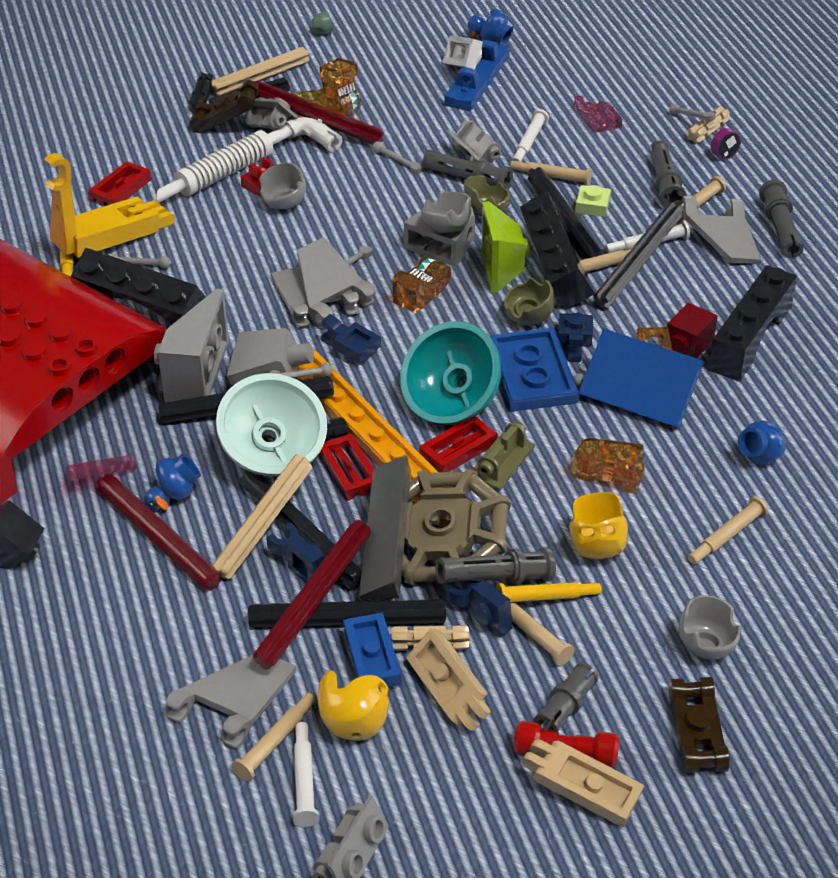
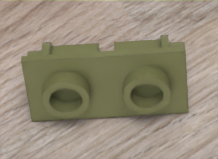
M519 421L509 423L505 427V432H502L472 469L477 471L478 477L485 483L499 491L535 447L534 443L526 441V427Z

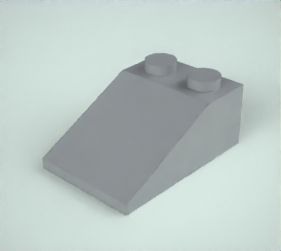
M216 289L166 329L161 344H156L154 362L160 366L158 389L163 391L165 402L212 394L229 343L224 289Z

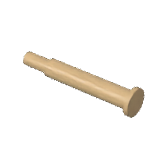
M511 161L510 164L513 170L527 172V174H529L528 171L531 168L541 167L548 177L584 182L585 186L590 185L592 177L591 168L580 170Z
M718 176L712 177L707 186L693 195L697 199L698 207L715 194L723 193L726 190V184L722 178Z
M619 250L580 260V263L586 272L619 264L630 250Z
M758 496L750 498L748 506L702 541L701 546L688 555L689 562L696 565L705 556L714 553L757 517L766 516L769 510L765 501Z
M510 602L512 622L554 656L555 664L558 666L565 665L572 658L575 651L574 647L569 643H562L515 602Z
M306 693L294 707H290L242 759H235L232 762V770L240 779L250 782L254 778L255 769L295 728V725L303 719V715L316 702L315 696L311 693Z

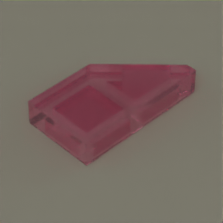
M583 96L575 97L574 106L595 133L622 128L623 119L610 103L599 101L598 104L586 102Z
M131 454L67 465L66 473L68 480L136 469L137 467L135 456Z

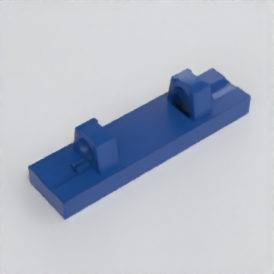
M482 39V57L480 62L476 65L475 69L465 67L460 69L458 78L445 95L444 106L472 111L508 59L510 46L498 45L497 42Z

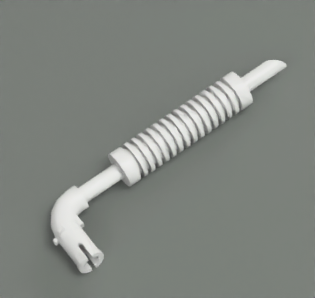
M308 117L288 120L282 128L269 134L263 130H258L174 173V181L158 189L157 203L179 192L184 196H190L228 177L244 167L261 160L262 157L271 155L273 153V145L288 137L294 138L299 135H307L322 144L330 152H334V149L337 150L341 146L342 136L328 128L325 123L323 124V120H315Z

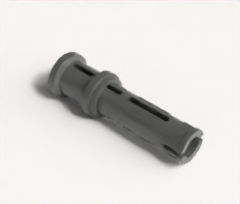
M655 141L651 144L650 147L652 149H649L657 174L655 187L659 192L660 204L664 208L670 202L681 205L684 203L682 200L683 196H687L685 188L682 187V177L680 173L674 170L668 144L664 141Z
M427 150L422 161L423 168L464 179L470 176L484 175L488 185L495 186L498 182H501L502 187L508 191L513 181V169L511 167L499 168L490 165L485 160L475 163L437 153L433 150ZM444 163L459 166L461 169L447 166Z
M775 179L769 180L760 187L759 197L765 203V215L774 223L784 256L790 258V249L793 258L802 253L803 245L800 242L791 216L793 205L791 200L786 197L787 188L784 182Z
M549 547L539 548L537 552H522L520 549H510L504 555L441 557L438 558L435 564V574L439 583L506 579L512 584H521L525 579H539L541 582H551L556 572L555 556Z

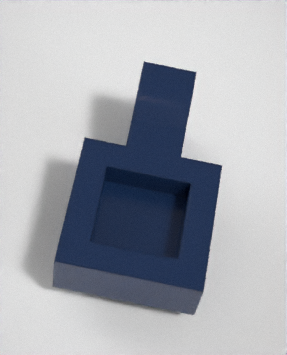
M581 313L559 314L558 339L560 344H568V362H581L582 346H592L593 315H583Z
M331 314L321 321V326L328 330L321 335V341L328 345H333V350L359 365L381 347V336L356 322L348 327Z
M289 522L284 526L287 539H278L275 535L271 534L266 537L267 548L274 554L281 555L288 560V569L307 583L325 559V556L317 545L310 544L298 534V529Z
M485 580L479 583L478 581H464L465 590H459L453 585L445 588L446 600L457 607L472 606V613L480 625L487 626L500 637L512 629L510 599Z

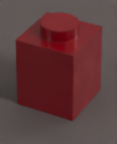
M688 302L667 323L664 348L697 359L712 344L715 337L718 315Z

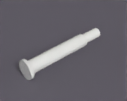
M536 109L532 113V121L516 148L512 161L521 162L523 157L527 155L542 125L547 124L549 120V115L546 111Z
M682 220L679 225H675L663 241L679 237L688 239L690 237V229L686 220ZM643 234L606 244V252L630 250Z
M299 722L295 725L296 743L294 744L297 810L293 813V822L299 827H311L316 825L320 818L319 812L314 808L312 753L308 738V725L305 722Z

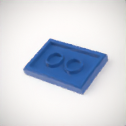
M555 328L490 335L500 354L501 374L504 376L501 386L510 412L579 403V392Z
M603 328L579 394L679 429L704 362Z

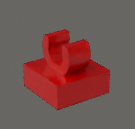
M262 157L261 165L250 164L249 172L240 176L241 187L261 197L259 178L267 169L274 166L273 162Z

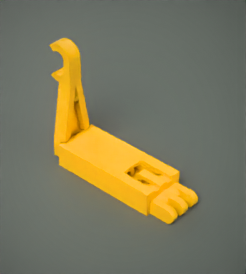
M58 153L50 154L44 158L53 167L58 166V176L53 180L48 179L45 183L46 186L53 190L50 241L66 255L73 253L76 257H81L85 247L95 251L103 250L158 232L160 228L172 225L175 221V216L168 212L165 207L161 206L160 203H157L155 200L143 203V200L138 196L75 215L70 162Z

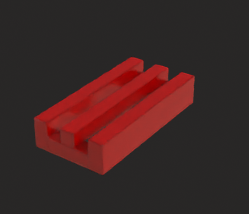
M126 161L88 190L89 200L94 203L98 200L99 205L102 206L127 200L152 180L151 171Z
M473 416L420 445L419 453L425 459H428V462L433 467L437 466L438 472H451L488 450L497 440L498 433L478 417Z
M348 434L324 442L319 456L347 501L354 499V493L357 492L360 496L367 495V489L371 488L374 468L353 435ZM346 446L366 479L361 480L349 457L346 456L341 447ZM331 450L333 451V453L335 454L336 458L338 459V461L340 462L341 466L343 467L344 471L346 472V474L348 475L349 479L351 480V482H352L351 484H350L349 480L347 479V477L345 476L344 472L342 471L341 467H340L339 464L337 463L336 459H335L334 456L332 455Z

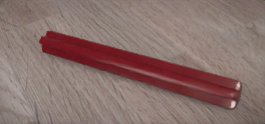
M259 80L255 81L259 86L257 99L259 97L265 99L280 98L290 105V110L293 113L315 120L321 119L323 120L322 123H325L327 127L372 145L377 141L382 142L384 138L382 129Z
M107 473L103 478L97 480L98 492L203 590L211 591L213 587L220 584V573L113 474Z
M355 520L354 523L349 525L254 652L253 660L261 668L268 670L277 663L368 539L371 529L363 521Z

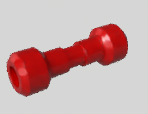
M520 721L516 725L513 750L519 756H525L527 752H531L529 748L535 739H539L550 745L554 741H560L611 768L617 765L620 738L616 733L599 731L595 737L576 735L574 737L559 735V732L541 730L540 725L535 722Z

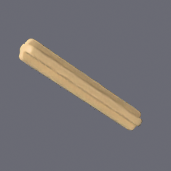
M300 47L211 81V90L216 96H220L241 88L246 80L260 81L308 63L309 52L304 47Z
M298 454L293 456L212 564L220 573L219 577L228 580L234 575L311 471L312 466L306 457Z

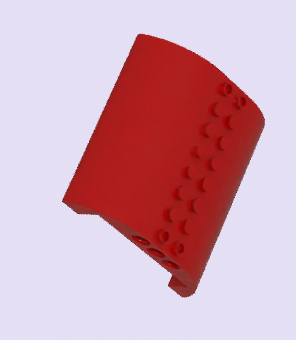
M0 239V505L18 492L11 459L144 361L160 368L154 362V351L156 344H161L167 329Z

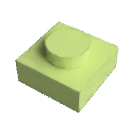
M581 185L576 200L575 213L606 217L611 198V189L601 188L596 185Z

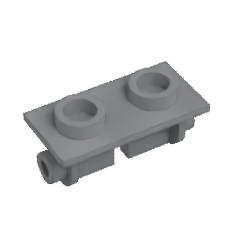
M259 97L255 99L253 108L244 115V122L250 128H261L263 126L264 128L280 129L285 125L287 119H297L298 116L290 110V105L280 98L265 99Z
M472 120L463 121L456 134L451 130L447 131L455 139L453 143L455 147L466 155L468 153L471 154L468 158L471 162L477 163L478 161L485 160L492 165L493 161L501 156L500 145L485 134Z
M369 795L364 804L356 803L355 806L348 807L344 818L333 834L335 840L341 843L328 842L319 859L313 864L315 870L313 873L314 878L361 877L367 863L389 828L373 796Z

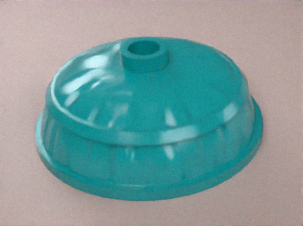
M450 321L433 326L414 341L405 355L400 374V384L404 399L414 413L434 424H457L477 416L487 408L497 393L501 378L500 354L492 338L476 325L462 321ZM463 378H467L466 383L459 388V382Z

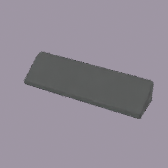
M407 456L396 458L373 469L367 521L371 534L365 541L359 592L360 599L399 598L411 479V468Z

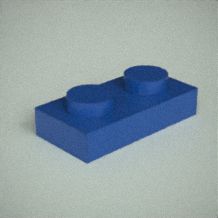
M383 612L344 619V633L356 677L375 675L383 679L388 687L401 685V672Z

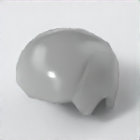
M279 163L272 166L259 178L261 197L268 207L275 210L290 209L301 202L306 193V181L302 170L293 163Z
M456 191L442 192L439 194L436 203L431 204L429 200L425 201L421 211V219L426 226L435 232L450 233L461 230L470 219L471 197L466 193Z
M699 595L690 599L681 614L678 629L680 638L686 648L695 656L703 659L719 660L734 652L740 639L742 627L741 625L736 626L734 623L733 606L715 596Z

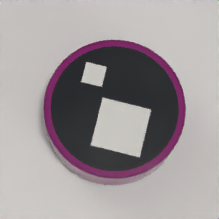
M730 128L721 129L711 141L712 153L722 160L732 158L740 148V135Z

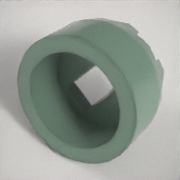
M326 11L313 17L311 26L314 33L326 35L333 32V25Z

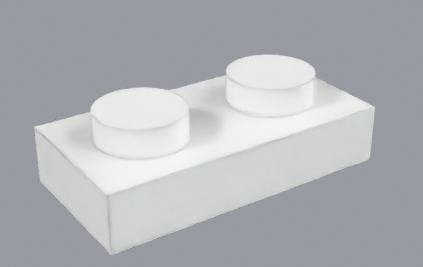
M450 35L442 63L475 69L482 57L481 47L483 42Z

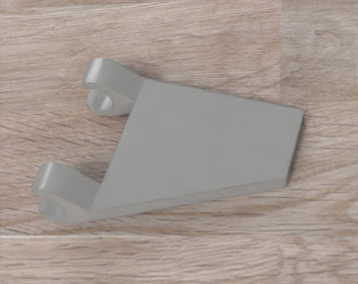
M683 196L682 218L698 231L729 263H760L761 257L745 218L743 200L730 199L731 209H726L725 216L698 214L696 197Z
M324 237L297 250L308 311L319 329H324L321 326V321L329 314L333 315L332 309L324 303L349 290L357 292L359 295L358 303L362 307H366L374 302V299L371 297L375 294L374 286L362 280Z
M300 266L271 273V279L290 310L296 328L310 325L306 315L308 314V306ZM351 290L326 302L330 303L341 300L347 316L360 313V309L357 306L359 295Z
M253 655L171 692L166 698V705L171 708L167 712V718L175 722H183L188 716L195 700L230 715L223 724V731L228 733L224 738V744L233 748H239L244 743L255 721L296 673V666L279 659L274 666L265 670L254 662Z

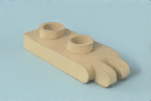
M430 628L407 655L406 659L450 720L457 725L463 723L469 730L475 731L480 722L472 711L482 719H485L491 712L483 701L487 692L444 634L439 630Z
M535 739L529 748L531 752L525 754L522 764L527 769L535 772L533 778L536 782L622 828L625 826L645 785L560 741H554L552 745L539 739Z

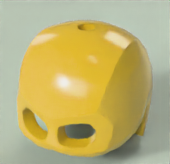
M597 492L582 495L575 499L573 503V522L569 523V529L573 545L578 554L589 559H605L622 553L628 540V524L623 515L619 497L611 492Z
M332 670L326 672L318 686V707L324 725L331 733L346 740L362 741L375 736L382 729L387 717L389 688L380 677L365 675L354 679L344 688L339 689L336 673Z

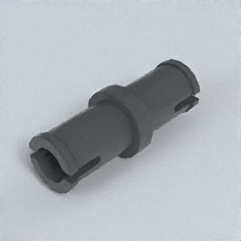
M582 662L577 663L567 679L553 688L550 692V700L540 713L534 717V722L540 726L544 720L548 721L541 730L559 732L560 727L570 715L576 714L581 709L584 696L597 683L599 678L596 670L591 673L588 679L585 678L593 668L591 665Z

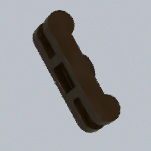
M246 80L243 82L241 89L229 95L222 94L210 104L198 103L189 122L190 129L196 133H202L250 111L255 104V98L259 92L258 84L253 80Z
M683 678L669 679V699L683 772L698 773L699 768H713L714 772H728L730 766L729 751L723 738L715 700L713 678H698V682H684ZM686 699H699L700 704L687 705ZM697 749H709V750H708V751H698Z

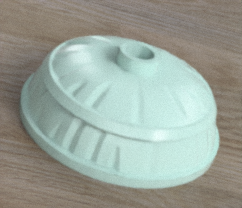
M264 373L247 377L236 383L226 392L217 410L216 431L222 448L236 464L254 474L275 477L281 474L294 455L298 454L306 457L310 463L318 456L327 435V418L322 403L305 384L286 375ZM271 435L275 441L266 442L262 439V436Z

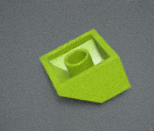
M486 201L483 202L481 255L491 293H498L524 271L525 257L530 256V243L528 238H523L521 227L517 222L491 202Z

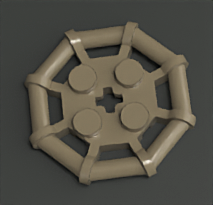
M469 468L465 472L425 473L424 470L417 472L418 476L410 481L408 501L421 491L423 493L420 494L421 500L413 505L412 501L408 503L404 545L406 544L412 550L414 556L409 561L403 555L401 575L404 577L405 583L415 586L418 582H438L435 566L424 567L427 560H438L441 557H465L472 551V546L475 543L483 546L471 556H496L497 554L505 553L508 548V543L505 540L507 513L511 508V503L507 496L498 494L478 477L476 470ZM435 487H455V488H435ZM473 491L483 501L476 503L472 500L471 502L467 499L466 494ZM490 514L492 515L491 533L480 529L481 518ZM440 519H446L447 524H449L441 529L432 527V525H438ZM456 581L459 582L460 585L464 584V581Z

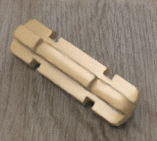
M722 106L714 109L712 112H715L716 119L705 122L704 118H702L688 129L689 135L687 139L689 141L692 140L695 144L701 142L729 120V110L724 109Z
M407 626L393 627L390 631L394 651H408V647H415L430 628L441 631L455 650H466L470 645V633L467 626H452V630H446V626H413L414 630H407Z

